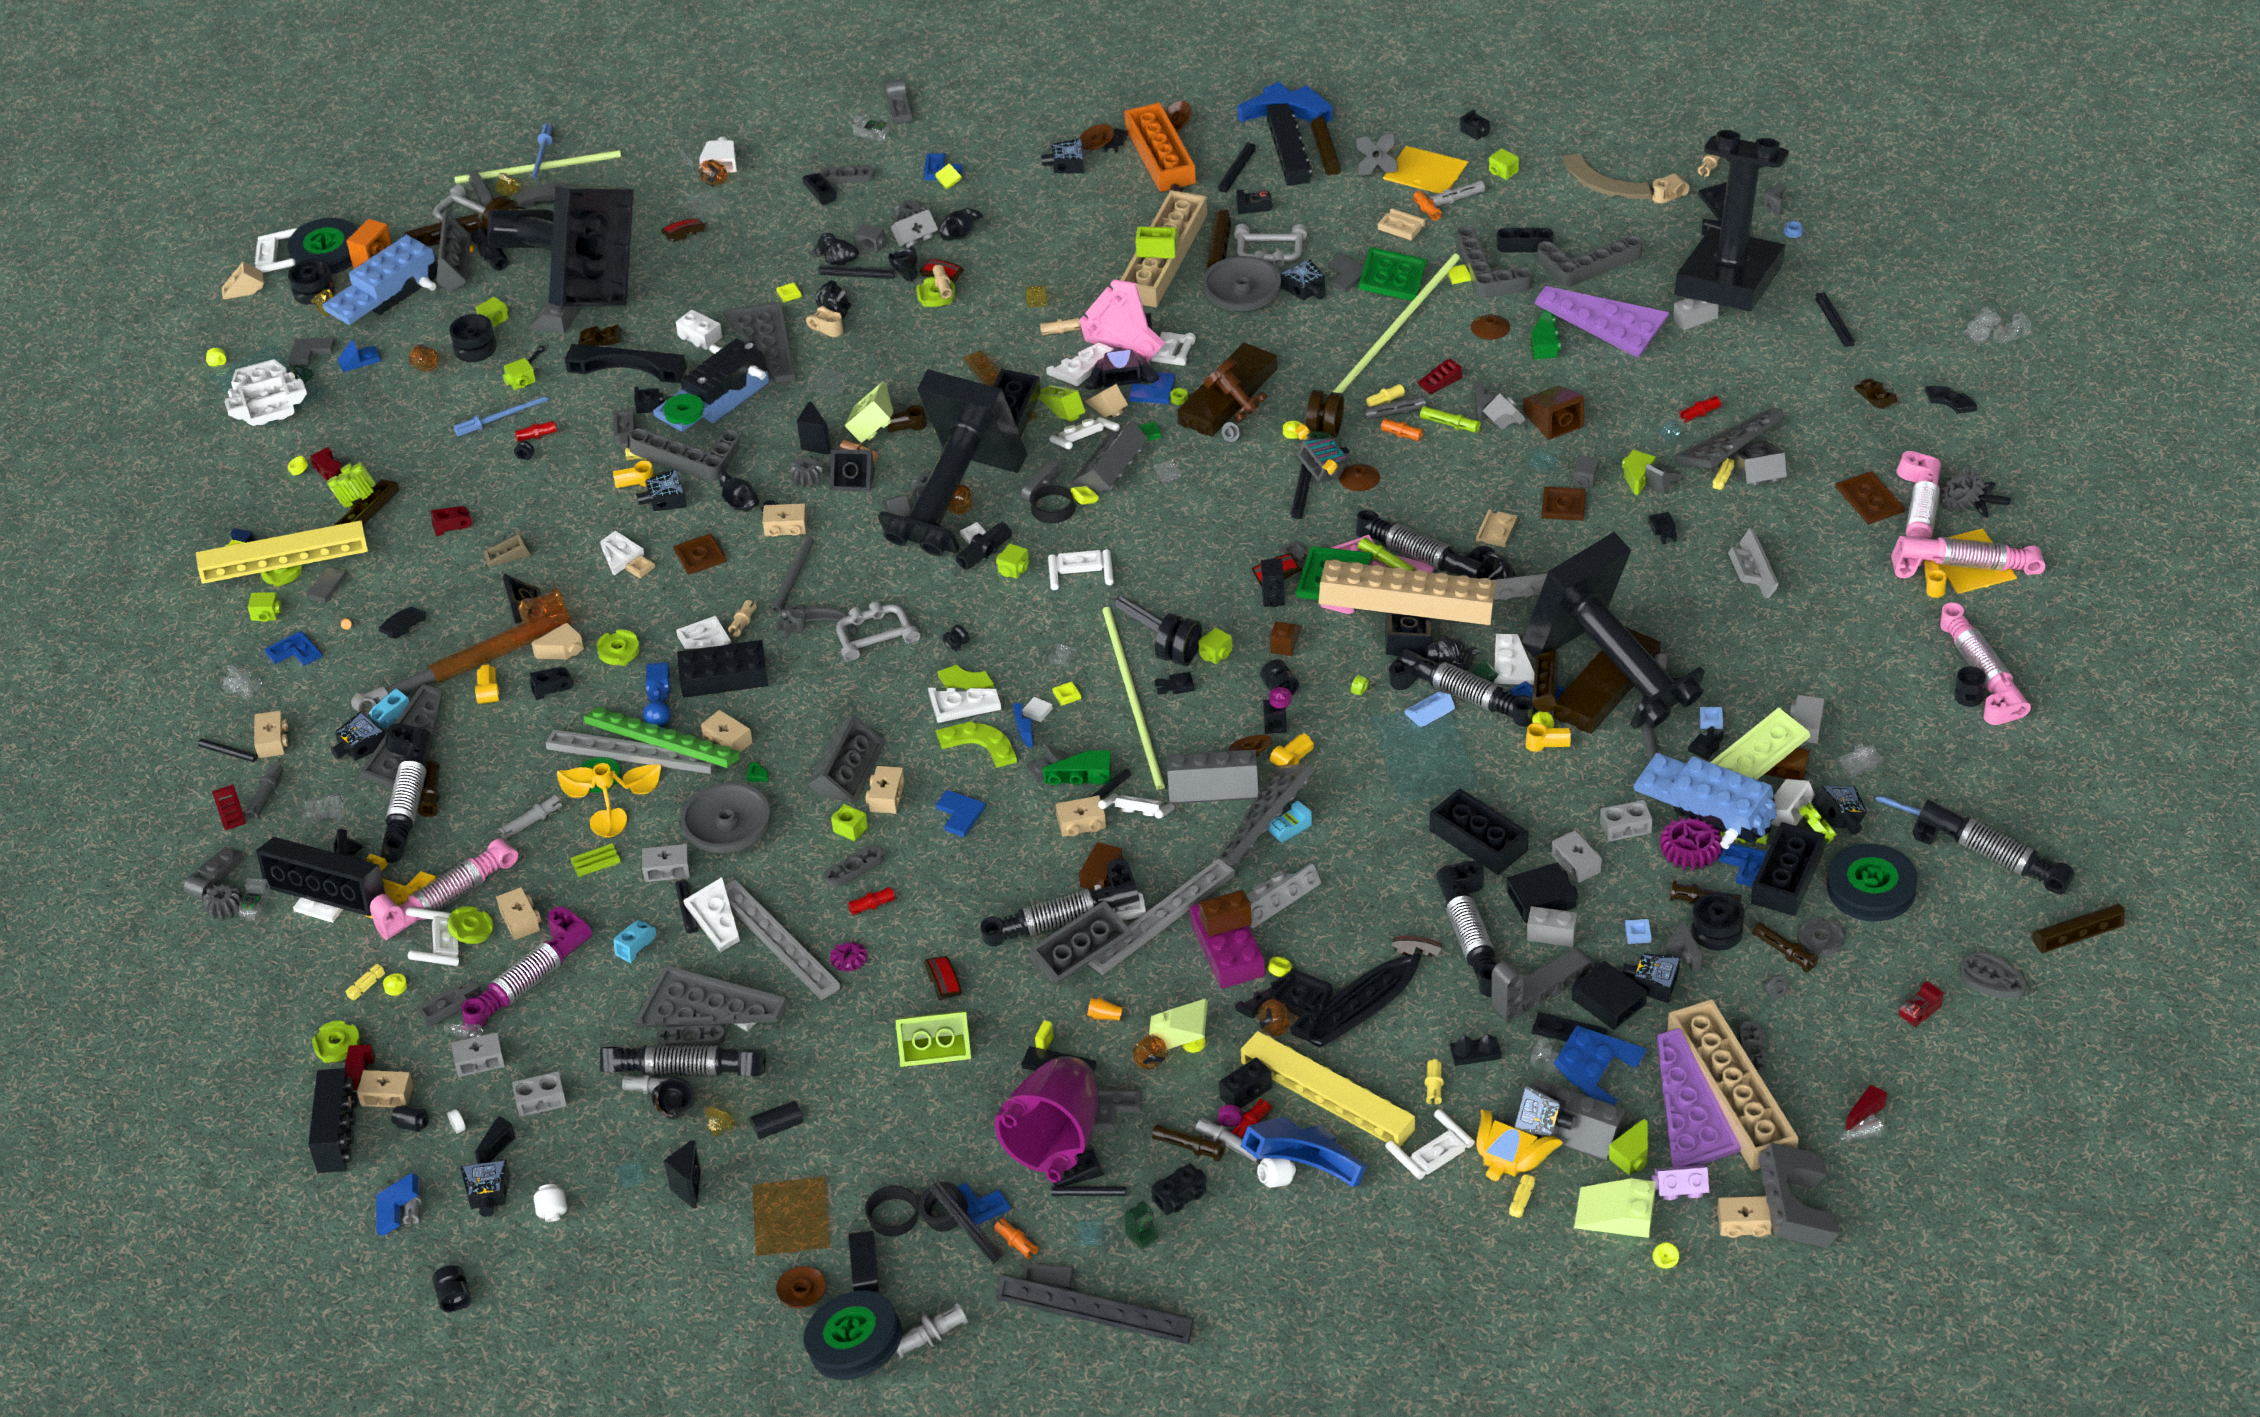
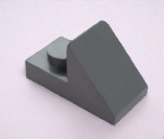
M1475 381V403L1478 421H1483L1488 417L1483 410L1498 395L1488 394V389H1484L1483 381Z
M1646 465L1647 486L1661 494H1665L1669 483L1672 481L1679 482L1682 479V473L1667 465Z
M905 495L882 500V505L886 512L903 517L909 516L912 512L908 498Z
M1046 745L1047 757L1027 764V770L1036 783L1044 781L1043 767L1069 758L1068 753Z
M1682 922L1667 943L1666 955H1681L1684 964H1689L1692 971L1700 970L1702 954L1685 922Z

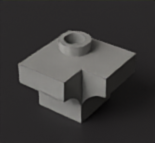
M1500 393L1483 410L1501 430L1512 423L1521 424L1525 420L1524 416L1515 408L1517 404L1509 396L1505 399Z

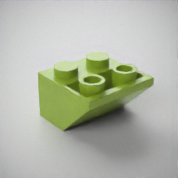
M1138 226L1135 238L1137 257L1176 258L1179 230L1173 227Z

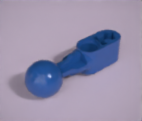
M669 662L648 663L646 665V690L650 703L644 708L643 718L647 723L664 727L671 718L670 708L664 703L667 695H670Z

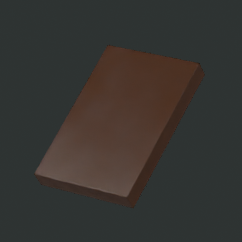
M1873 471L1838 482L1835 485V488L1868 525L1905 512L1904 506Z

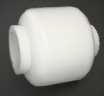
M1264 1158L1257 1169L1259 1180L1269 1188L1289 1185L1296 1172L1295 1165L1291 1160Z
M556 1184L539 1187V1191L534 1194L536 1215L539 1218L545 1219L546 1222L560 1220V1216L567 1211L565 1191L558 1188Z

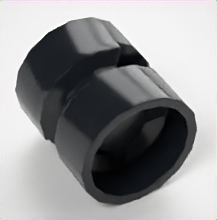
M1274 659L1269 661L1260 672V677L1269 687L1270 691L1274 688L1283 687L1288 689L1292 696L1299 688L1298 680L1283 660Z
M1973 666L1964 667L1958 671L1954 697L1959 704L1966 707H1974L1983 701L1986 682L1985 672Z
M448 1265L438 1269L433 1274L432 1281L435 1292H437L439 1307L442 1311L451 1313L464 1309L470 1304L471 1296L464 1271L461 1267Z

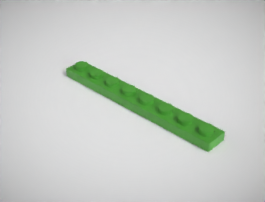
M596 707L584 715L585 724L728 768L740 759V751L731 749L728 746H721L708 740H701L692 735H685L673 729L659 727L657 724L643 722L638 718H630L621 713L605 710L602 707Z

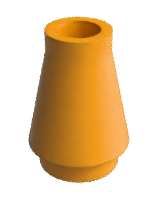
M1097 997V999L1091 998L1087 1016L1093 1017L1092 1020L1120 1021L1123 1007L1100 997Z

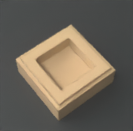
M639 555L628 563L625 568L638 578H642L655 568V564Z

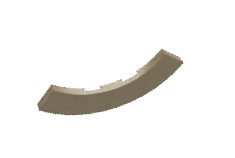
M1581 154L1562 155V161L1567 171L1576 177L1578 182L1594 191L1610 196H1625L1628 199L1651 198L1648 182L1636 183L1611 179L1593 170L1584 161Z

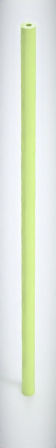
M1458 254L1452 255L1333 392H1344L1460 259Z
M1105 607L1102 611L1157 790L1163 789L1165 785L1110 607Z

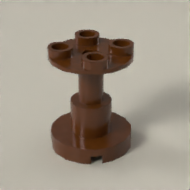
M1231 357L1222 363L1216 372L1213 371L1204 381L1203 385L1208 391L1218 386L1226 396L1231 394L1243 407L1234 417V420L1240 423L1247 416L1245 413L1251 414L1259 407L1257 403H1262L1268 396L1265 392H1261L1251 399L1239 386L1241 381L1232 372L1237 367L1238 362Z

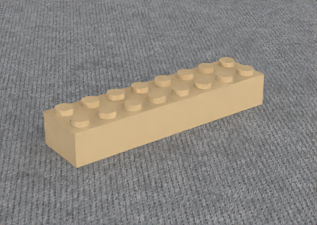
M1170 190L1150 227H1173L1179 230L1176 258L1137 257L1135 253L1121 278V281L1137 284L1142 305L1158 307L1207 217V196Z
M1326 560L1320 581L1319 604L1490 625L1497 581L1487 578L1476 579L1469 578L1468 576H1452L1445 573H1427L1423 570L1411 571L1403 568H1386L1381 565H1362L1358 562L1346 563L1339 560Z
M1711 999L1670 1012L1668 1015L1667 1031L1678 1028L1682 1031L1741 1146L1740 1152L1751 1171L1761 1168L1759 1165V1155L1771 1142L1797 1149L1798 1136L1714 1001Z

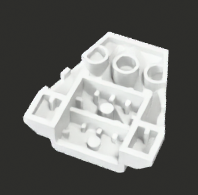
M272 359L236 369L231 382L233 388L228 390L229 398L225 399V405L229 416L238 420L243 419L252 426L264 425L269 421L282 420L287 416L293 415L295 412L294 405L301 403L307 392L303 380L300 378L296 380L292 372L288 374L283 365Z

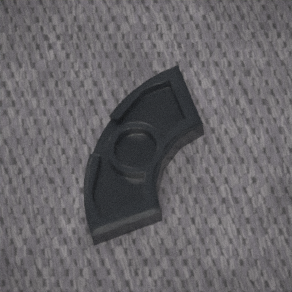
M1943 386L1925 387V392L1931 404L1947 405L1957 414L1977 411L1974 401L1964 393L1959 394L1951 391V388Z

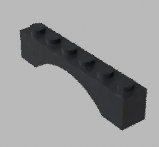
M571 344L565 357L568 373L588 374L608 368H631L647 372L661 382L679 384L687 369L685 355Z

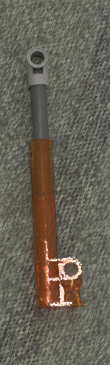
M553 588L552 593L543 597L523 599L519 604V612L523 624L440 659L438 662H433L427 666V670L386 688L381 686L368 693H357L351 701L353 709L368 717L371 709L396 688L405 695L420 688L422 684L427 685L432 682L439 684L444 682L445 679L453 678L528 645L565 623L571 626L570 617L560 591L557 588ZM534 606L533 612L528 614L529 608ZM367 701V705L360 709L361 704Z

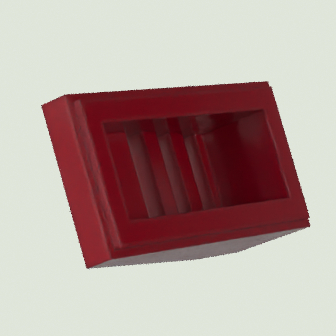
M1449 358L1418 381V385L1431 395L1462 379V368Z
M233 784L212 791L221 822L226 831L246 824ZM229 795H232L231 797H228V798H226V799L219 800V799H221V798H224V797H227V796H229Z
M1870 1085L1848 1114L1846 1131H1854L1886 1106L1887 1092Z

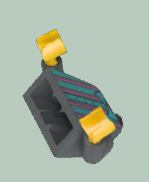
M1301 424L1294 431L1303 442L1297 454L1298 458L1318 482H1322L1330 477L1334 480L1339 479L1345 469L1344 464L1350 456L1349 449L1347 447L1339 448L1331 438H1313L1309 434L1310 430L1306 425Z

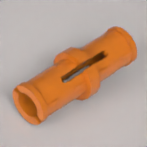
M1422 191L1414 193L1413 201L1420 206V210L1423 213H1427L1433 221L1441 218L1442 215L1440 214H1442V211L1434 205L1432 199L1427 198Z
M1385 418L1381 424L1382 431L1393 433L1400 438L1405 437L1419 442V438L1423 436V429L1409 426L1406 422L1400 423Z
M1005 1218L1000 1219L1003 1225L999 1222L995 1224L994 1231L1006 1239L1011 1248L1015 1247L1027 1259L1032 1257L1029 1254L1030 1252L1033 1255L1038 1253V1246L1028 1240L1022 1230L1014 1228Z

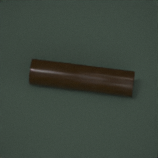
M1323 116L1315 118L1311 122V130L1325 173L1327 175L1340 174L1338 158Z
M1228 209L1220 210L1215 215L1207 262L1208 269L1215 263L1226 259L1231 230V219Z
M479 212L455 218L471 235L475 229L481 228L484 230ZM442 222L406 231L405 235L416 239L426 246L439 244Z
M381 479L372 488L374 492L367 498L360 499L335 525L362 520V525L364 526L399 492L397 482Z
M1556 649L1536 655L1532 703L1540 712H1549L1556 705L1559 654Z
M2117 903L2034 931L2032 934L2033 943L2041 953H2046L2123 927L2125 909L2121 904Z

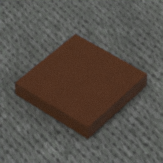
M1544 487L1541 518L1583 521L1586 489Z
M712 533L673 546V550L687 575L727 562Z

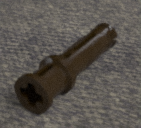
M429 761L426 763L427 773L424 780V789L420 796L421 803L418 806V812L423 817H433L437 814L438 806L436 803L440 797L437 791L440 764H437L436 761Z
M1673 880L1670 901L1677 899L1689 901V904H1695L1700 897L1708 893L1725 892L1701 889L1696 884H1679ZM1726 893V894H1729V895H1731V896L1737 898V899L1741 902V898H1742V895H1741V894H1740V895H1737V894Z
M1761 922L1754 927L1752 932L1754 936L1783 953L1787 961L1790 963L1795 962L1802 967L1804 972L1808 973L1816 966L1818 962L1817 954L1804 950L1803 946L1799 943H1791Z
M1159 1124L1155 1125L1152 1132V1139L1192 1150L1196 1156L1205 1155L1213 1158L1216 1162H1220L1225 1153V1141L1220 1140L1217 1142L1210 1140L1205 1135L1193 1136Z

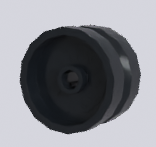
M307 259L300 261L289 270L288 278L292 287L293 297L297 302L305 305H314L326 301L334 294L335 286L329 265L323 260Z
M480 314L464 315L450 325L449 332L453 350L458 359L465 362H478L489 358L495 352L497 345L493 334L494 331L491 320L486 316Z
M1171 613L1166 615L1161 622L1155 640L1156 657L1166 661L1173 659L1176 664L1189 666L1199 649V640L1202 636L1200 621L1189 618L1184 620L1182 616Z
M1708 893L1700 897L1694 904L1691 932L1694 940L1699 945L1716 951L1728 950L1736 946L1741 941L1743 935L1745 911L1742 903L1737 898L1726 893Z

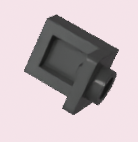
M1779 183L1765 192L1764 207L1778 215L1781 214L1782 201L1785 200L1786 186Z

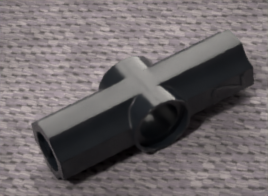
M481 228L475 229L471 239L478 248L480 256H483L484 261L487 260L494 270L501 271L506 269L509 262L501 248H494L488 245L486 230Z
M1001 522L984 535L981 533L976 534L972 538L970 546L955 556L956 562L966 570L970 569L984 557L989 559L991 554L997 552L998 546L1012 536V531L1006 523Z

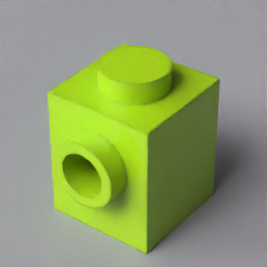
M1501 148L1489 157V171L1493 175H1498L1507 180L1519 171V157Z
M526 358L503 366L505 374H503L504 382L507 386L511 385L514 390L524 388L536 382L533 368Z
M1009 543L1004 551L997 556L998 573L1005 577L1010 576L1016 579L1021 573H1025L1029 564L1028 549Z
M276 592L251 593L247 607L251 621L267 622L277 619L278 613L282 612V603L278 601Z
M1216 627L1199 640V655L1205 661L1217 664L1220 660H1225L1232 651V636Z

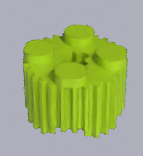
M362 463L354 466L351 464L344 466L339 476H334L327 481L329 488L344 508L352 506V501L367 498L374 492L372 487L376 484Z

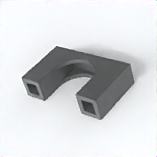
M1771 1142L1760 1153L1759 1165L1761 1166L1762 1182L1765 1186L1766 1201L1769 1206L1774 1236L1819 1247H1829L1840 1234L1836 1215L1802 1204L1794 1197L1788 1187V1183L1815 1188L1827 1175L1823 1155Z

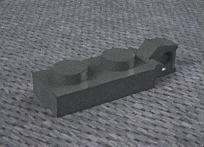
M633 409L613 411L614 440L616 445L621 446L622 454H625V449L630 447V432L635 429Z
M475 981L465 987L458 988L454 986L416 1007V1011L429 1028L461 1010L462 1004L466 1000L477 998L482 994Z

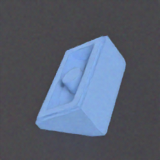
M1436 692L1407 708L1404 712L1418 726L1423 727L1454 710L1455 706L1451 694Z

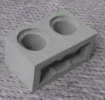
M1644 800L1600 809V825L1608 842L1652 833V817Z
M559 1071L512 1082L519 1117L566 1106Z

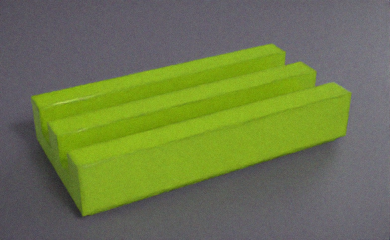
M613 843L570 858L578 877L621 863Z

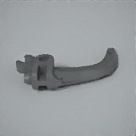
M797 604V607H792L788 605L786 609L780 612L781 618L784 620L776 623L775 631L778 632L783 629L782 636L788 637L791 632L799 633L803 631L805 622L820 620L839 622L842 618L849 616V614L843 610L831 607ZM849 624L845 626L850 635L855 636L858 634L856 625Z

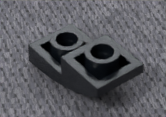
M414 607L401 610L388 618L379 627V632L386 634L389 638H399L400 635L409 633V626L426 620V612Z

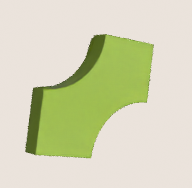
M958 665L937 671L938 677L946 689H994V684L986 671L968 672L961 669Z

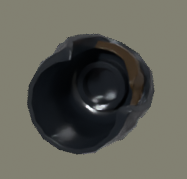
M671 1077L662 1081L654 1088L651 1093V1099L658 1113L671 1120H676L693 1106L695 1092L688 1081L678 1077ZM674 1110L673 1115L668 1114V1112Z

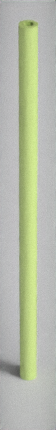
M617 150L543 162L539 170L621 157V152ZM535 164L480 172L479 175L481 179L532 172ZM468 175L454 177L455 184L469 182Z

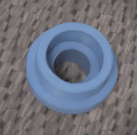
M1790 221L1784 227V234L1787 237L1798 238L1803 235V227L1797 221Z

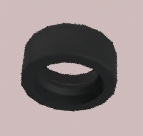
M941 1182L940 1185L943 1184L942 1187L945 1186L944 1189L947 1188L946 1192L949 1191L948 1194L952 1193L950 1196L953 1195L958 1200L956 1202H959L958 1206L961 1205L960 1208L964 1207L962 1211L965 1209L964 1213L967 1212V1199L955 1184ZM928 1188L919 1201L918 1208L921 1217L932 1229L939 1232L956 1228L959 1222H956L957 1219L955 1220V1217H952L951 1212L942 1217H933L931 1215L932 1208L939 1198H936L937 1196H934L933 1191H930L931 1189Z

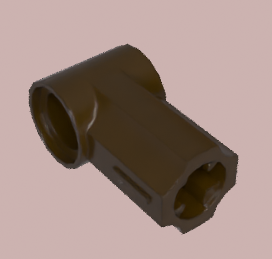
M912 405L906 412L892 414L890 418L892 421L887 425L889 432L909 428L915 431L922 430L927 426L924 408L921 405Z

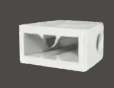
M720 137L717 141H708L699 158L701 169L704 172H711L712 170L708 168L710 164L718 170L717 172H737L734 142L725 137Z

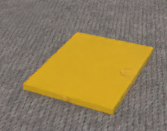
M1405 146L1396 159L1398 172L1386 173L1383 179L1440 194L1444 190L1450 189L1455 181L1459 179L1458 177L1467 166L1468 161Z
M1983 528L1948 537L1950 539L1956 538L1957 540L1992 542ZM1943 565L1947 579L1957 594L2017 579L2010 568L2004 571Z

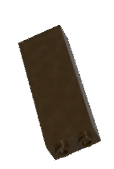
M1244 342L1229 356V358L1232 357L1238 362L1237 367L1232 372L1241 381L1239 386L1249 397L1278 369L1276 354ZM1202 384L1178 409V424L1184 428L1196 430L1202 435L1206 434L1213 437L1242 406L1231 394L1226 396L1218 386L1208 391Z
M1626 627L1653 658L1655 655L1660 654V641ZM1601 650L1556 700L1554 717L1562 723L1566 722L1575 726L1580 731L1592 734L1634 685Z

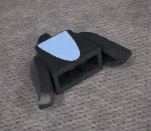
M1116 348L1113 352H1106L1104 358L1099 359L1095 363L1085 387L1086 389L1093 390L1099 389L1103 384L1104 387H1111L1115 384L1119 386L1142 383L1141 379L1144 382H1155L1160 377L1142 355L1134 354L1131 349L1123 350L1122 348Z

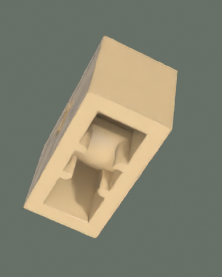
M805 503L764 505L763 528L765 536H796L806 534L807 513Z
M720 710L701 724L703 740H708L721 746H728L740 752L752 744L750 728Z
M281 711L255 714L254 745L258 758L285 754V747H288V737L285 734L288 731L287 719H283Z
M876 767L875 774L870 777L871 789L866 792V804H869L870 812L897 813L905 782L903 768Z
M1099 795L1056 804V815L1062 837L1076 836L1079 833L1089 831L1097 832L1100 829L1106 828L1104 810L1098 806L1101 801Z
M522 887L496 897L499 911L514 940L540 931L538 924L542 922L537 909H532L534 904L529 894L525 895Z
M364 1070L357 1094L361 1106L395 1108L396 1106L409 1104L414 1085L410 1072Z
M1767 1196L1718 1198L1717 1214L1720 1236L1736 1238L1740 1235H1753L1755 1237H1762L1765 1234H1771L1772 1224L1769 1206L1766 1201Z

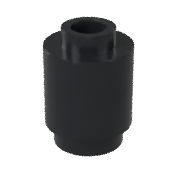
M403 1104L394 1108L391 1121L398 1128L420 1132L422 1128L427 1127L429 1116L423 1108Z

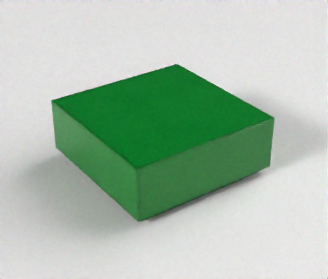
M1156 422L1137 425L1148 437L1146 441L1161 438Z

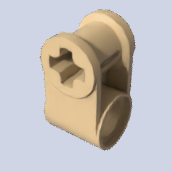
M1677 174L1656 179L1653 182L1655 189L1652 200L1656 203H1665L1680 198L1681 195L1685 196L1689 192V184Z
M823 306L819 307L814 315L806 318L809 328L820 331L828 336L837 337L844 332L841 314Z

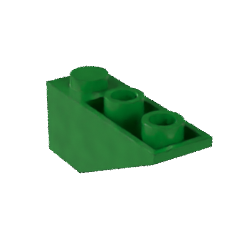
M1547 310L1543 311L1531 332L1533 360L1557 358V351H1561L1560 339H1557L1558 327L1555 326V315Z
M1088 750L1043 767L1044 784H1107L1111 781V750Z

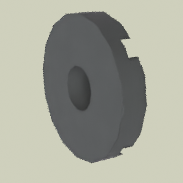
M1813 918L1801 924L1797 934V941L1809 953H1815L1818 956H1829L1841 950L1844 944V931L1835 921ZM1824 934L1827 936V938L1818 939L1815 937V935Z

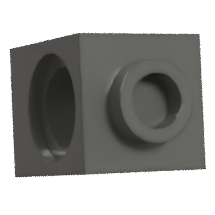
M862 224L855 234L857 249L878 253L881 247L886 245V236L882 227Z
M1578 456L1573 470V485L1581 488L1594 487L1599 473V458Z

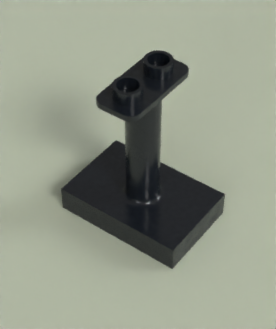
M1721 130L1715 136H1712L1704 147L1705 153L1724 157L1730 162L1721 230L1710 228L1677 272L1674 295L1751 312L1781 269L1786 244L1750 237L1759 168L1765 166L1781 167L1787 160L1789 151L1780 148V143L1775 139L1759 138L1756 142L1741 140V135L1738 132Z
M555 186L554 213L547 209L492 210L488 215L487 243L494 248H542L552 251L549 287L550 304L562 307L627 305L634 189L622 186Z
M927 369L917 390L943 449L911 514L903 517L881 511L878 519L884 530L883 536L889 542L904 546L910 540L920 543V547L925 552L934 556H942L944 551L956 554L959 550L954 534L948 529L942 528L940 523L970 462L975 461L1018 473L1026 459L1027 452L1002 389Z
M1613 532L1548 571L1523 637L1522 645L1536 658V655L1554 649L1557 650L1586 632L1644 696L1634 713L1630 725L1637 729L1646 722L1651 728H1655L1669 717L1671 707L1680 703L1686 708L1701 697L1704 689L1700 686L1705 671L1702 667H1698L1682 678H1671L1608 609L1631 553V549Z

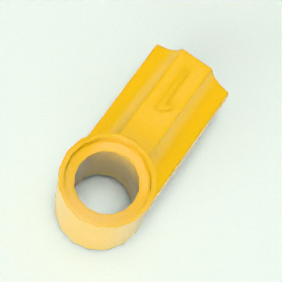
M646 460L636 463L633 468L613 471L616 488L636 484L646 486L645 481L655 476L651 462Z
M1931 560L1924 561L1926 593L1934 598L1944 596L1947 575L1944 572L1943 565L1936 564Z
M489 664L481 665V668L477 670V685H475L477 704L500 701L498 698L499 688L496 669Z
M1532 723L1527 727L1525 746L1530 751H1541L1544 747H1570V728H1546L1540 723Z
M1307 734L1298 735L1285 747L1277 746L1270 755V762L1276 766L1297 765L1301 758L1314 749V743Z

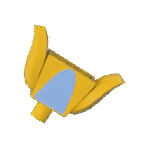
M1480 1110L1481 1121L1476 1146L1479 1154L1484 1158V1165L1489 1166L1486 1175L1491 1180L1498 1181L1503 1172L1515 1177L1519 1172L1530 1171L1541 1164L1547 1156L1563 1144L1556 1136H1545L1537 1140L1536 1136L1498 1121L1493 1123L1491 1111Z

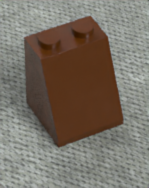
M1558 385L1524 398L1523 413L1546 439L1550 440L1584 427L1585 397Z

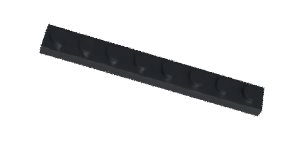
M1007 1274L1000 1275L996 1300L1188 1344L1190 1341L1194 1322L1192 1317Z

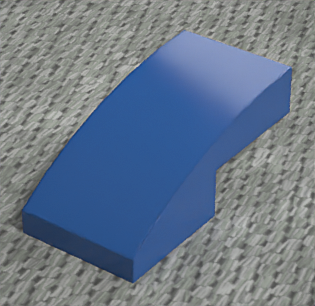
M1014 703V718L1017 732L1024 744L1031 748L1033 747L1031 718H1023L1022 703Z

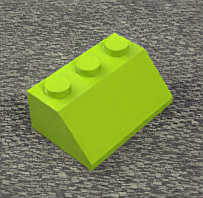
M966 1010L895 1019L901 1067L971 1059Z

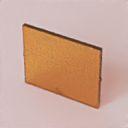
M825 1177L752 1185L756 1256L789 1252L793 1254L797 1251L830 1248Z

